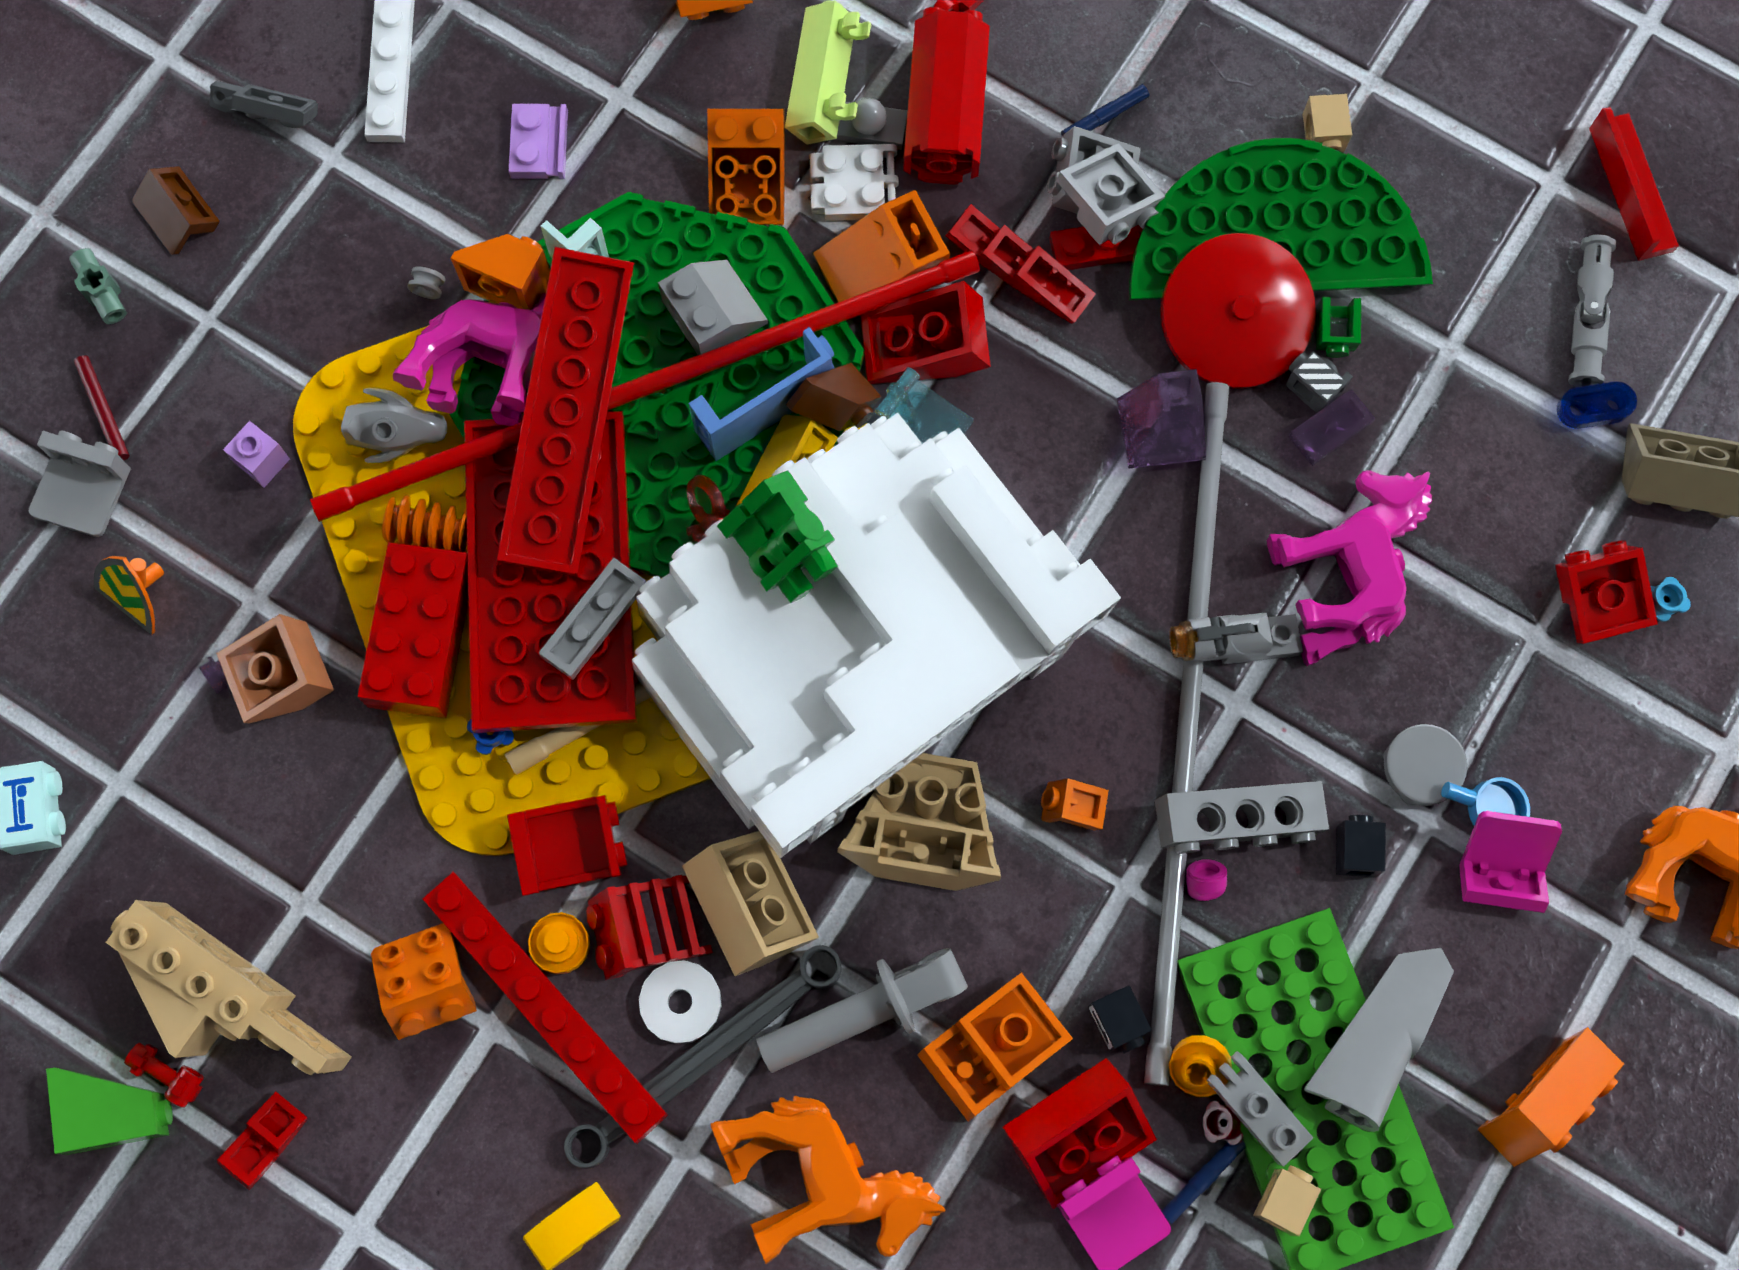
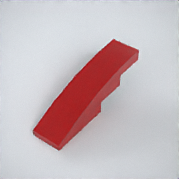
M972 204L966 207L945 235L964 252L972 250L981 265L1007 284L1071 324L1076 322L1096 295L1095 292L1039 245L1033 249L1005 224L999 228Z

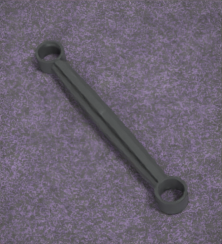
M824 945L809 948L800 960V969L753 1001L643 1085L645 1089L663 1107L747 1043L812 988L827 989L833 986L839 980L842 971L838 954L832 948ZM824 952L833 957L836 971L831 979L829 978L821 982L815 981L808 976L806 965L813 954ZM610 1114L595 1126H577L569 1132L565 1139L564 1150L566 1157L572 1164L581 1168L597 1167L606 1159L609 1153V1144L626 1132ZM586 1131L596 1133L601 1141L600 1153L592 1162H582L576 1156L574 1157L572 1152L573 1140L578 1134Z

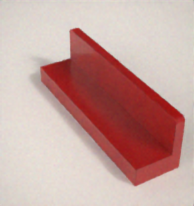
M1611 107L1602 108L1589 129L1637 259L1640 261L1673 253L1679 245L1630 114L1614 116Z

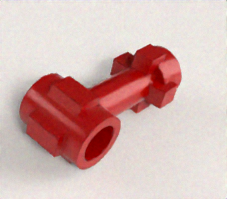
M140 1042L137 1043L130 1050L124 1061V1064L131 1068L129 1072L137 1077L142 1076L146 1072L168 1086L164 1097L177 1106L185 1108L189 1102H194L203 1088L200 1085L204 1079L203 1075L185 1065H182L177 1072L155 1058L158 1051L157 1048L151 1044H146L145 1046Z

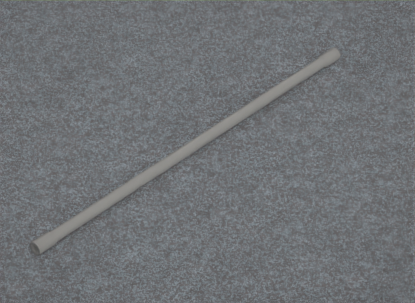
M1220 382L1208 383L1205 392L1203 415L1205 425L1187 620L1208 617L1224 423L1227 418L1229 386ZM1195 639L1185 640L1172 793L1192 792L1204 663V661L1190 660L1187 656L1186 651L1193 649V644L1196 642ZM1175 847L1167 848L1151 1022L1152 1031L1147 1047L1144 1084L1155 1086H1169L1171 1032L1187 853L1176 854Z

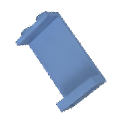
M810 327L803 331V341L807 365L719 420L703 395L689 403L694 431L715 461L779 422L784 415L793 413L786 404L807 377L834 369L832 363L834 352L822 335L817 338Z

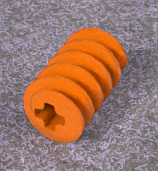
M405 495L400 505H396L395 498L391 497L383 518L382 535L386 542L394 543L398 539L400 544L411 545L414 543V546L427 547L429 545V548L464 552L467 546L466 510L461 519L457 518L456 506H450L446 515H441V504L439 502H435L431 511L428 512L426 511L425 499H419L414 509L411 508L410 496Z

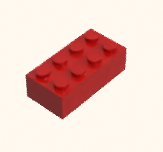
M388 542L357 696L368 708L447 718L469 601L468 555L466 552Z

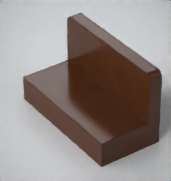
M179 166L148 169L132 199L133 204L171 255L181 252L191 234L214 232L220 222Z

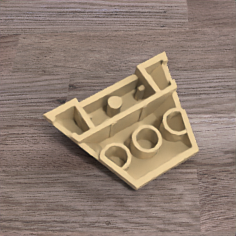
M922 753L874 789L864 809L856 817V822L846 839L844 838L838 847V853L878 878L954 891L999 881L1001 874L995 858L994 841L988 825L986 803L977 762Z

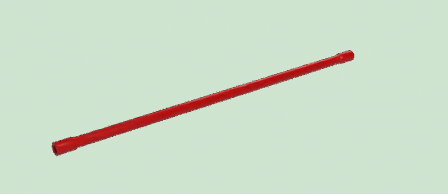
M970 250L941 261L938 265L612 387L608 410L803 337V331L808 327L813 332H817L943 283H952L980 272V265L977 256ZM522 422L355 485L341 487L310 499L315 515L319 522L352 510L359 504L518 445Z

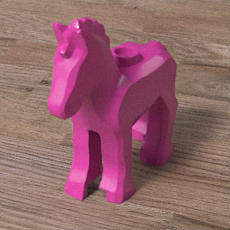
M541 294L538 303H535L531 310L520 309L507 302L496 304L472 299L461 300L430 320V325L417 336L413 349L394 370L392 375L393 381L399 382L404 387L422 391L427 383L426 373L430 366L433 365V377L428 388L427 404L433 410L452 414L455 412L458 404L457 394L453 389L456 370L471 358L477 357L506 369L499 393L491 409L493 420L497 424L506 426L519 423L522 418V412L525 409L526 389L530 383L546 294Z
M1369 470L1363 471L1356 478L1355 484L1357 491L1367 497L1373 506L1356 512L1340 523L1335 529L1327 530L1311 537L1297 538L1286 534L1269 535L1267 547L1274 566L1282 564L1284 568L1316 558L1335 556L1342 576L1354 596L1352 601L1343 605H1324L1315 602L1311 598L1297 601L1295 606L1305 630L1335 627L1333 630L1323 634L1310 632L1300 635L1303 649L1301 655L1306 666L1315 664L1336 650L1354 646L1361 636L1365 638L1366 644H1370L1373 641L1378 643L1383 634L1389 637L1391 632L1403 621L1406 615L1404 599L1407 589L1402 573L1405 570V561L1401 550L1394 549L1391 539L1402 537L1406 532L1417 529V524L1427 518L1426 514L1430 511L1428 506L1432 503L1431 486L1427 484L1430 472L1413 477L1408 472L1404 476H1388Z

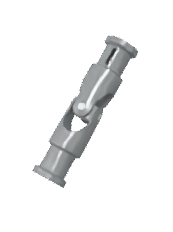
M1591 235L1581 240V249L1584 251L1583 267L1578 270L1577 291L1580 301L1575 308L1571 353L1575 356L1574 371L1569 375L1568 382L1570 385L1582 389L1601 387L1605 382V377L1601 374L1602 357L1607 354L1610 308L1608 303L1605 306V302L1613 288L1614 271L1610 265L1611 254L1616 249V240L1607 235ZM1604 320L1603 326L1599 329H1589L1581 323L1582 321L1588 326H1594Z

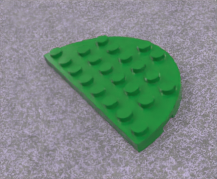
M1269 138L1238 144L1203 160L1185 173L1164 194L1165 198L1155 207V210L1159 213L1146 221L1145 227L1137 241L1129 278V301L1162 299L1170 274L1186 254L1209 239L1233 233L1258 235L1284 247L1298 260L1305 270L1313 291L1429 286L1433 284L1427 246L1424 238L1420 237L1418 229L1410 216L1411 210L1399 193L1383 176L1355 156L1323 146V143L1298 138Z

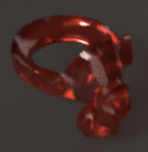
M704 475L694 476L688 482L686 489L690 510L700 523V525H693L686 529L687 535L695 542H700L707 537L705 534L706 530L731 512L726 509L724 499L717 485ZM696 487L702 488L709 496L712 504L711 514L705 513L703 507L697 504L694 493Z

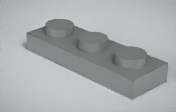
M613 558L540 650V657L573 680L637 599L636 596L641 594L639 589L646 583V580Z

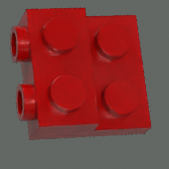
M1625 540L1603 544L1602 553L1590 555L1589 550L1571 552L1565 555L1566 562L1555 565L1562 602L1570 606L1576 641L1578 643L1585 644L1658 624L1643 548L1627 546Z

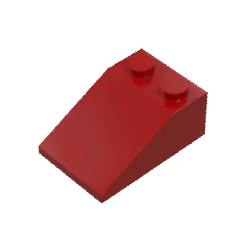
M965 281L908 297L861 315L867 381L870 384L958 377L991 367L983 297Z

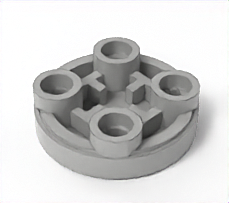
M1420 724L1403 730L1391 741L1383 756L1384 771L1390 786L1405 803L1410 805L1429 806L1446 801L1447 798L1441 795L1443 785L1446 782L1462 786L1467 774V758L1462 745L1450 732L1435 725Z

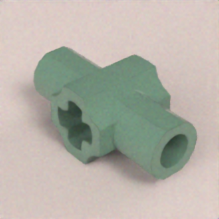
M90 248L77 250L70 256L69 260L78 275L74 280L78 290L92 307H96L106 324H114L121 321L127 312L118 298L121 292L118 283L104 265L101 266Z

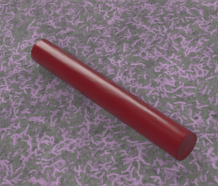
M79 356L74 359V364L107 444L116 448L119 451L118 455L123 460H126L130 457L89 356Z

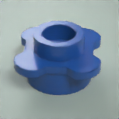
M470 719L467 724L468 731L474 735L477 741L476 750L480 754L488 755L493 748L499 745H510L514 740L513 731L494 732L492 735H488L487 732L474 733L472 731V720Z

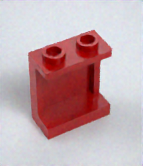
M606 794L507 814L522 896L607 877L621 876L620 867L627 865L623 841L615 843L613 826L620 825L615 801L608 802Z

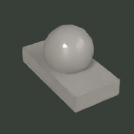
M862 98L856 102L858 104L856 118L848 121L840 120L837 139H833L857 144H895L898 150H902L908 110L887 108L876 99Z

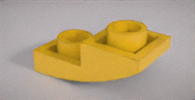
M595 1182L523 1236V1240L544 1270H552L579 1252L585 1243L618 1222L621 1215L598 1182Z

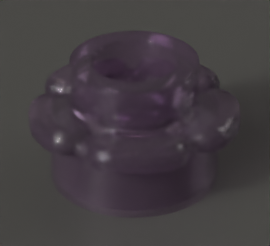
M208 657L209 662L199 667V669L216 694L226 688L230 691L219 660L215 662L212 657Z

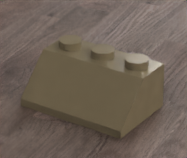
M1629 423L1622 471V483L1627 497L1644 505H1651L1653 502L1667 504L1683 512L1695 509L1709 512L1718 518L1739 517V442Z

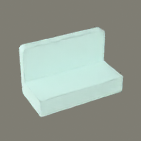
M591 218L568 239L547 220L540 226L552 259L555 247L609 257L602 228Z

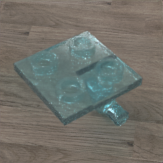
M910 367L906 368V371L896 384L891 383L888 386L886 397L875 409L878 416H885L887 419L899 413L922 444L943 431H946L949 435L957 428H960L965 434L974 422L972 417L918 381L920 375Z

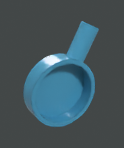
M1496 777L1483 781L1473 790L1446 782L1441 791L1442 797L1468 806L1469 817L1474 826L1478 815L1483 811L1530 817V803L1525 791L1519 784L1508 778Z

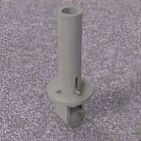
M951 948L934 952L919 962L893 973L884 959H880L877 961L880 973L879 976L876 974L878 984L757 1038V1044L767 1068L771 1073H774L895 1018L898 1025L902 1023L908 1034L915 1032L912 1013L934 1003L950 999L968 988Z

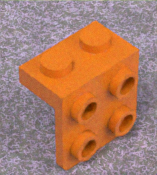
M444 923L373 949L371 957L381 1010L398 1040L419 1034L424 1030L457 1020L462 1016L477 1011L474 997L461 974L453 934Z

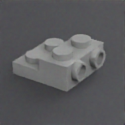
M1076 126L1072 127L1062 137L1056 139L1052 148L1051 156L1052 159L1057 160V168L1051 174L1047 184V192L1053 195L1051 206L1078 214L1080 209L1058 184L1057 179L1060 171L1117 143H1120L1139 165L1141 148Z
M1120 143L1060 171L1057 179L1058 184L1080 208L1076 218L1099 245L1108 240L1113 244L1121 242L1128 236L1131 228L1137 225L1144 229L1146 221L1159 213L1155 210V207L1165 198L1161 190Z

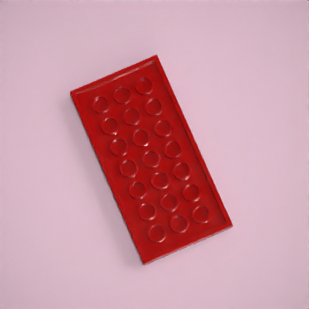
M622 411L607 412L577 576L497 562L518 445L465 464L471 720L474 733L637 723L635 672L632 663L634 658L632 605L573 680L539 655L543 646L613 558L630 569L624 415ZM493 419L464 421L465 443L509 426L497 424Z

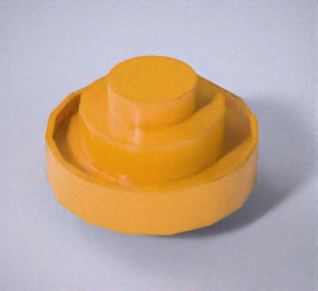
M563 912L551 913L539 919L531 929L528 939L529 953L533 961L546 972L553 974L570 973L579 968L587 958L590 949L589 934L584 924L573 915Z
M1192 1035L1182 1039L1174 1047L1169 1062L1170 1076L1175 1085L1185 1093L1196 1097H1209L1217 1093L1206 1080L1214 1074L1226 1085L1228 1080L1218 1068L1223 1063H1227L1232 1068L1231 1056L1226 1047L1216 1039L1205 1035Z

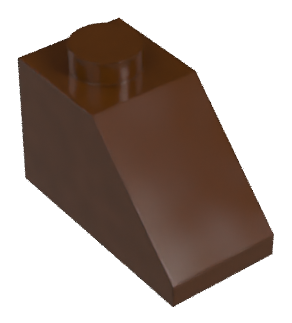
M852 363L807 377L787 402L786 406L797 414L841 431L854 425L857 428L865 425L873 417L875 412L872 409L882 396Z

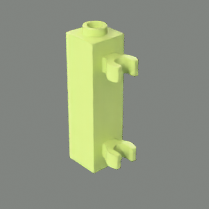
M835 0L824 1L821 4L805 8L785 128L807 145L837 139L839 121L853 120L856 118L858 104L856 102L846 104V94L844 91L853 39L864 40L869 38L871 23L869 21L859 23V12H848Z

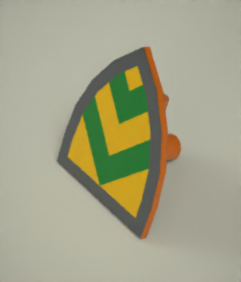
M110 556L102 559L95 567L94 589L151 635L155 633L154 610L145 589L164 575L162 567L154 562L146 568V562L141 558H134L130 563L126 557Z

